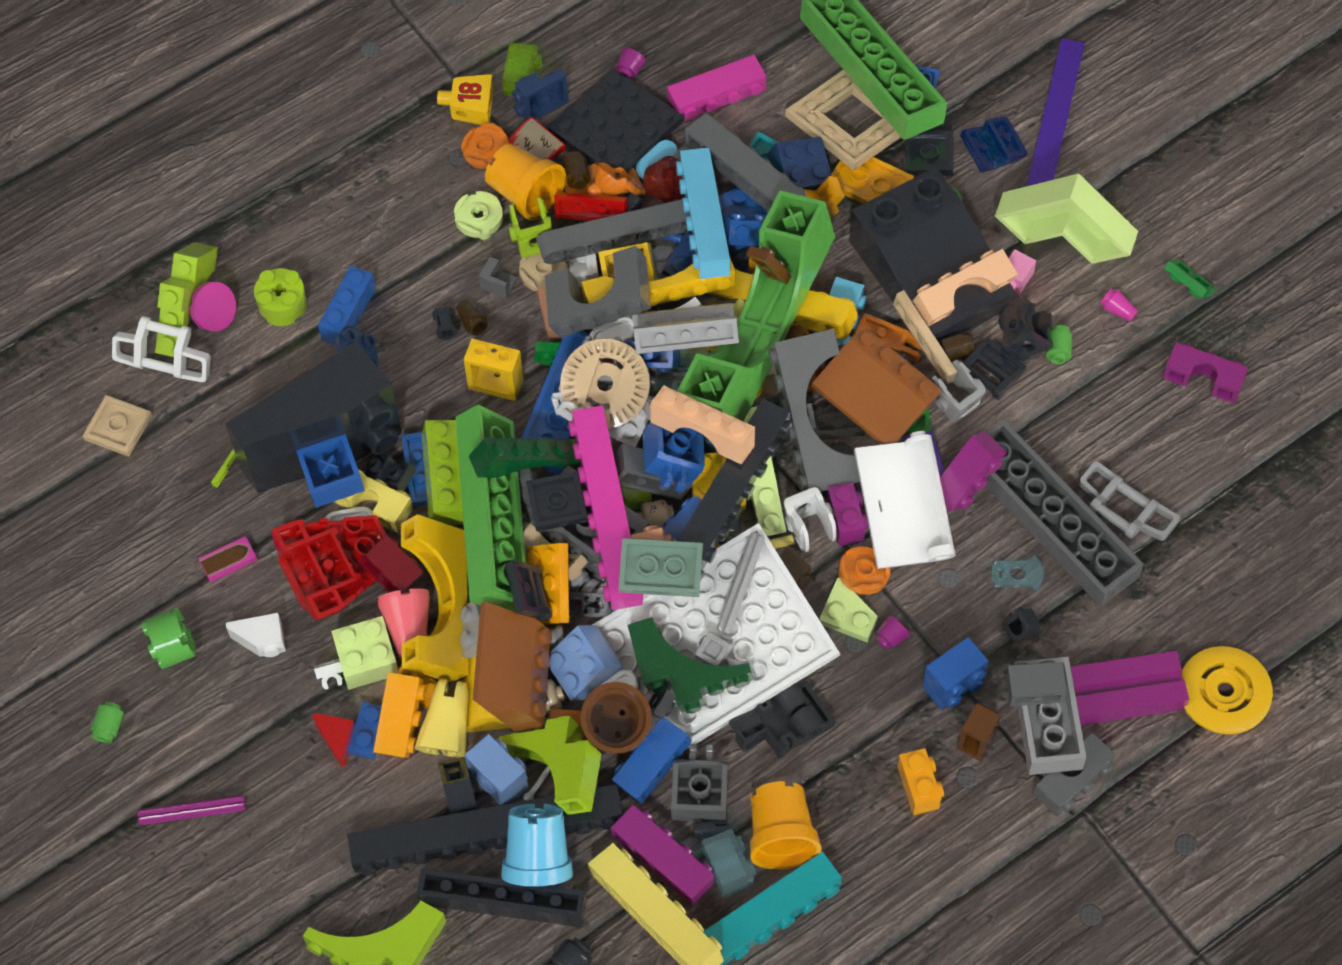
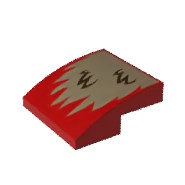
M532 116L508 139L509 144L518 146L542 160L549 159L553 161L565 151V144Z

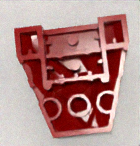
M377 515L344 517L343 520L329 521L328 518H321L319 522L305 523L304 520H294L271 530L274 546L279 553V565L301 608L308 610L310 616L316 621L341 612L370 585L376 582L358 561L387 535Z

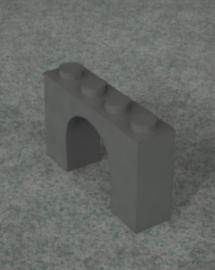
M637 246L613 253L615 272L613 286L602 299L594 303H580L578 279L568 268L545 275L548 326L559 338L651 309L647 261Z

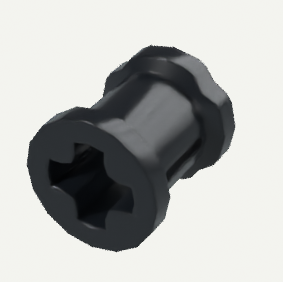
M451 307L437 308L432 312L433 320L437 324L436 335L439 339H451L458 334V327L454 325V312Z

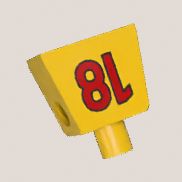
M492 75L454 78L452 91L438 90V105H450L451 117L454 120L479 125L490 123L494 90Z

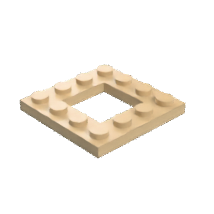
M844 70L785 111V117L812 138L821 137L824 148L853 171L901 137ZM851 95H854L882 117L880 121L855 138L824 115Z

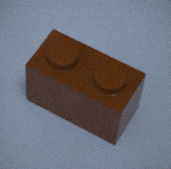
M977 703L961 729L957 749L981 762L997 734L1001 718L997 711L990 706H982Z

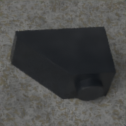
M464 757L439 763L438 766L450 814L467 812L472 808H476L477 805Z

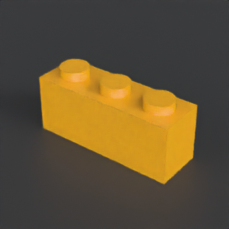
M388 672L374 753L407 759L410 758V753L414 754L417 738L413 737L415 727H419L422 712L418 711L420 700L423 701L426 695V685L423 684L424 679Z

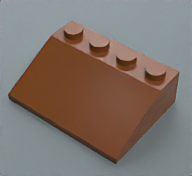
M864 325L839 351L840 354L832 359L811 384V387L881 445L897 443L931 407L942 389Z
M488 602L481 603L472 700L515 732L544 727L546 691L548 690L547 676L550 665L549 648L552 641L551 631L537 619L519 615L514 611Z

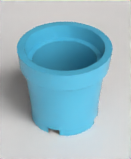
M525 804L511 808L508 816L506 857L502 861L501 878L508 883L521 886H548L571 879L573 877L572 860L567 855L563 809L551 804H544V809L535 808V804Z

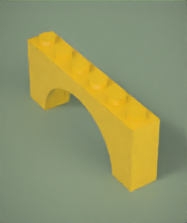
M417 514L401 523V547L417 556L429 571L436 587L439 610L436 626L430 636L418 635L402 643V668L433 678L446 679L448 682L453 683L469 675V658L462 656V646H460V636L463 632V622L460 620V615L463 607L468 604L465 534L462 529Z

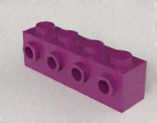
M632 805L611 827L612 838L691 907L714 885L713 869L706 862L701 861L700 863L696 860L688 846L683 843L679 845L673 840L672 833L666 827H658L653 822V817L645 809L641 808L639 810Z

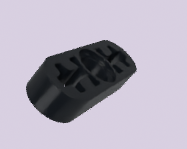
M569 592V615L606 617L613 612L610 601L605 602L602 593ZM577 596L582 600V607L579 611H575L572 607V601ZM591 602H602L605 605L601 609L590 607Z

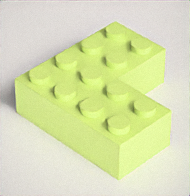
M1079 173L1003 192L995 217L1024 244L1063 236L1092 264L1130 256L1138 231L1129 221L1106 201Z

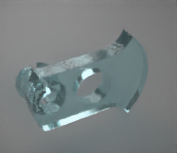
M1033 555L1031 559L1026 561H995L992 565L991 578L995 587H1028L1036 593L1042 585L1044 570L1039 559ZM1019 568L1023 570L1025 576L1017 580L1012 578L1010 571ZM997 571L1003 572L1001 577H999V573Z

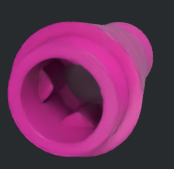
M1113 288L1108 291L1100 302L1104 307L1103 310L1124 318L1128 322L1138 312V309L1119 290L1116 291Z

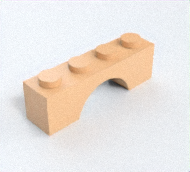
M1001 249L996 253L994 250H990L980 257L981 261L975 264L970 261L959 268L960 272L954 275L949 272L939 278L938 284L934 286L927 284L918 289V295L914 298L913 303L926 325L930 326L951 314L955 309L954 294L957 288L963 285L975 284L982 286L992 293L1012 282L1018 273L1004 250Z
M663 386L650 403L651 423L672 433L682 427L696 430L713 443L718 454L739 464L744 462L755 446L754 426L671 388Z

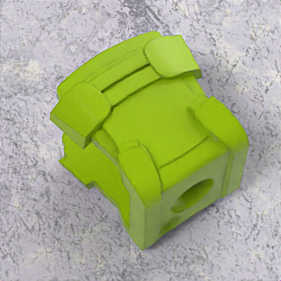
M541 198L536 199L542 224L522 230L519 228L513 204L509 205L512 227H509L512 242L517 241L520 255L523 258L541 254L538 244L530 243L529 241L544 232L552 230L551 217H547V209L544 200Z

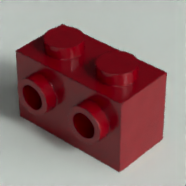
M387 535L358 561L388 593L401 590V593H403L423 573L417 561L412 557H408L401 550L400 544Z

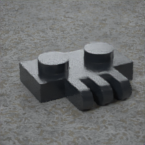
M656 690L648 701L652 715L651 727L648 733L653 731L659 719H663L664 716L668 717L676 705L673 701L677 695L669 690Z

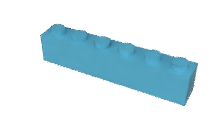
M710 149L680 151V161H676L677 176H682V179L679 180L680 193L685 194L686 197L682 198L684 213L688 212L689 214L686 217L687 232L692 231V235H689L690 250H695L696 253L692 254L693 268L699 270L700 279L730 276V257Z

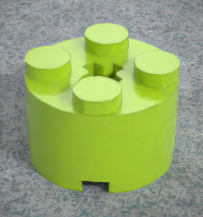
M283 268L265 270L260 274L254 287V296L261 316L274 326H288L295 323L297 318L305 314L308 306L304 285L299 274L296 271Z

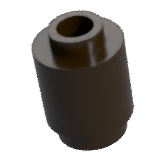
M578 151L566 154L563 168L566 172L567 185L575 189H582L591 181L587 160Z
M960 332L938 339V343L951 362L968 357L970 353L974 352V343L969 333L963 334Z

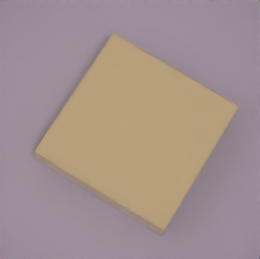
M105 395L84 432L83 438L85 441L129 457L151 419L152 413L149 410Z

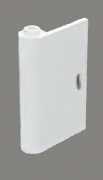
M925 431L910 434L911 438H908L905 442L854 449L877 569L942 561L956 556L932 436L926 434Z

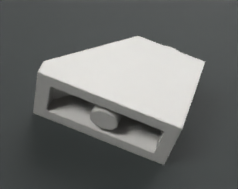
M278 613L226 623L230 638L260 657H275L282 652H286L282 623Z

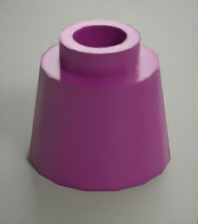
M623 48L616 66L617 73H622L629 79L635 77L646 62L645 57L636 50Z
M889 615L876 632L878 637L875 640L885 650L888 648L894 649L909 638L910 634L897 619Z

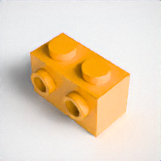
M925 748L900 754L897 767L913 816L939 809L941 797H944V791L941 782L936 781L933 773L936 772L933 757H928Z

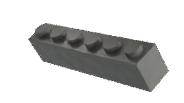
M705 113L685 128L686 145L691 149L709 148L713 167L766 211L769 212L780 190L807 197L802 187L793 184L786 174L776 170L767 159L760 157L750 145H746L739 140L734 132H730L723 127L718 119H714Z

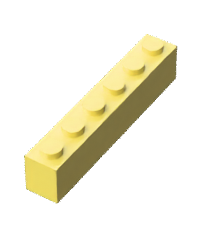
M612 843L588 863L592 876L680 965H720L724 962L720 952L722 949L720 943L713 936L708 938L703 933L704 929L695 918L690 920L685 915L686 911L677 900L672 902L667 897L668 893L660 883L654 884L650 880L651 877L643 866L637 867L633 863V858L624 848L620 850Z

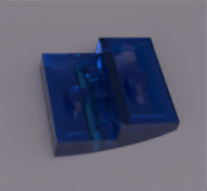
M1007 116L988 119L983 126L963 129L960 134L980 173L1006 166L1026 157L1028 154Z

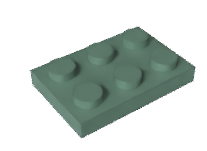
M622 538L619 593L700 597L703 543Z

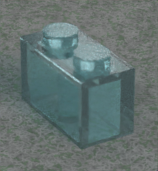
M730 829L702 840L703 854L708 865L714 871V879L723 898L753 886V876L756 875V871L752 861H746L743 852L746 850L740 835L736 837L733 830Z

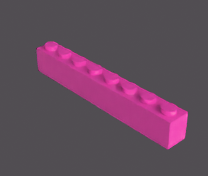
M603 406L572 411V421H568L570 436L576 437L577 444H573L575 460L580 459L582 467H578L580 483L585 482L586 490L583 491L585 506H590L591 514L587 515L590 530L595 529L596 538H592L595 554L600 553L601 562H597L600 578L605 577L606 586H602L605 602L610 601L611 610L643 605V594L619 593L618 590L622 538L631 539L604 408Z

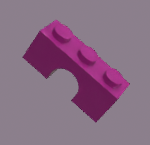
M1176 342L1167 363L1163 379L1187 387L1192 376L1197 374L1206 375L1214 384L1211 396L1235 404L1248 367L1243 366L1237 361L1220 358L1214 353L1200 351L1189 344Z

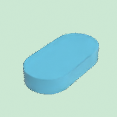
M669 140L658 142L637 162L636 171L638 175L644 180L657 178L673 163V156L678 151L676 145Z

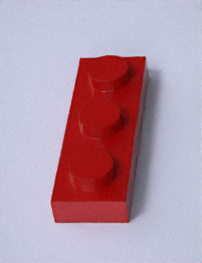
M556 192L554 195L555 218L593 221L628 212L627 197Z

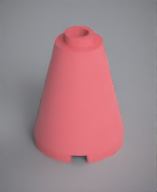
M409 589L410 593H401V590L378 597V607L400 660H402V643L418 635L427 636L430 596L429 591L426 589Z

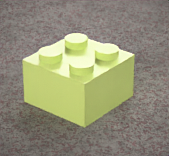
M383 616L331 631L348 690L387 679L388 672L396 673L398 671Z

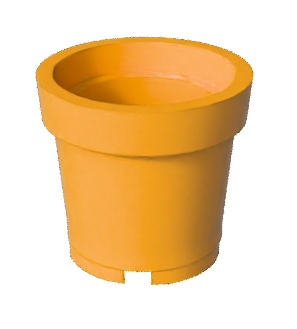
M506 144L498 149L493 155L495 158L492 166L488 164L486 168V183L514 205L515 210L529 221L540 219L536 198L544 200L547 213H549L555 206L554 195L556 192H563L566 183L565 169L549 159L542 160L513 144Z
M785 781L771 782L758 787L756 795L753 796L751 794L750 796L753 837L750 840V858L759 867L777 870L802 866L821 853L822 847L818 832L812 827L804 788L797 783H793L794 787L786 786Z

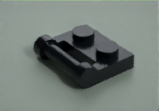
M988 337L963 362L971 371L969 374L972 378L979 379L984 387L992 393V397L998 401L1024 374L1027 368L1025 364ZM978 363L1002 382L997 385L973 366Z
M516 561L506 564L507 580L510 584L516 613L536 617L539 621L552 618V611L547 606L540 578L542 576L541 567Z

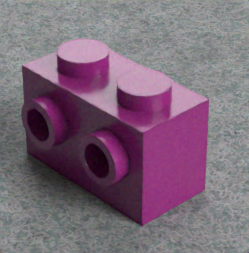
M853 482L828 487L827 502L831 505L834 513L833 518L836 525L838 545L843 546L863 542L865 529H869L867 515L861 513L860 506L863 504L860 491H855Z

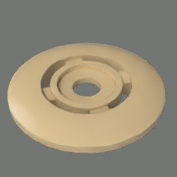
M596 339L578 347L565 362L560 379L561 394L564 402H571L580 409L594 407L586 401L589 398L600 404H609L610 409H604L607 427L615 428L628 423L642 410L650 391V376L644 360L639 354H636V350L619 340ZM600 359H614L624 367L620 370L617 366L610 363L601 364ZM609 376L612 379L613 386L609 391H601L598 388L597 383L600 377Z

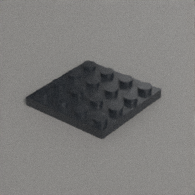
M613 68L556 119L548 129L556 138L574 151L581 152L591 163L598 166L599 163L603 162L612 168L621 167L626 173H629L658 142L666 139L684 122V117L622 73H617L618 71Z

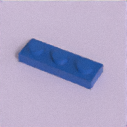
M422 432L401 435L405 463L411 464L417 469L408 484L412 507L427 505Z

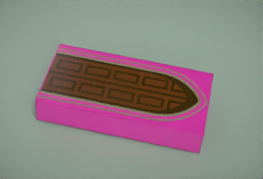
M246 536L198 558L210 583L258 561Z

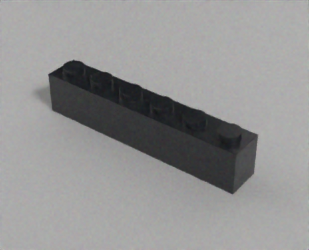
M421 868L416 893L418 902L421 900L432 907L583 927L587 903L586 892L583 890L554 886H521L508 883L503 879Z

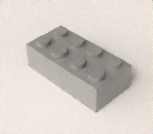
M1069 657L1019 661L1028 664H1039V662L1044 660L1063 662L1067 688L1064 703L1017 706L1028 774L1083 770L1086 752Z

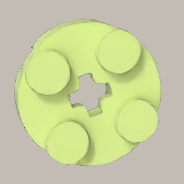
M477 191L476 194L470 196L466 194L458 200L454 208L456 227L470 237L482 240L488 239L491 234L500 228L503 222V210L496 196L488 192ZM483 211V217L475 218V215H473V213Z

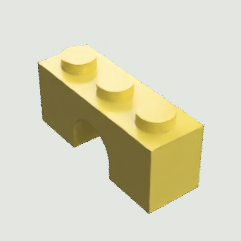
M358 469L365 491L334 501V503L350 509L357 507L362 501L373 500L377 502L376 507L372 511L373 515H377L384 528L398 533L401 529V523L406 521L413 510L410 496L402 490L397 489L395 491L389 488L380 479L373 480L367 477Z

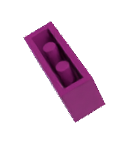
M987 432L972 435L940 477L945 505L951 512L959 509L965 510L973 503V496L987 485V478L1001 467V460L1007 454Z

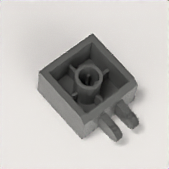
M690 744L689 760H673L672 820H726L728 761H713V745H707L705 749L706 761L696 760V744ZM697 788H703V791L697 792Z

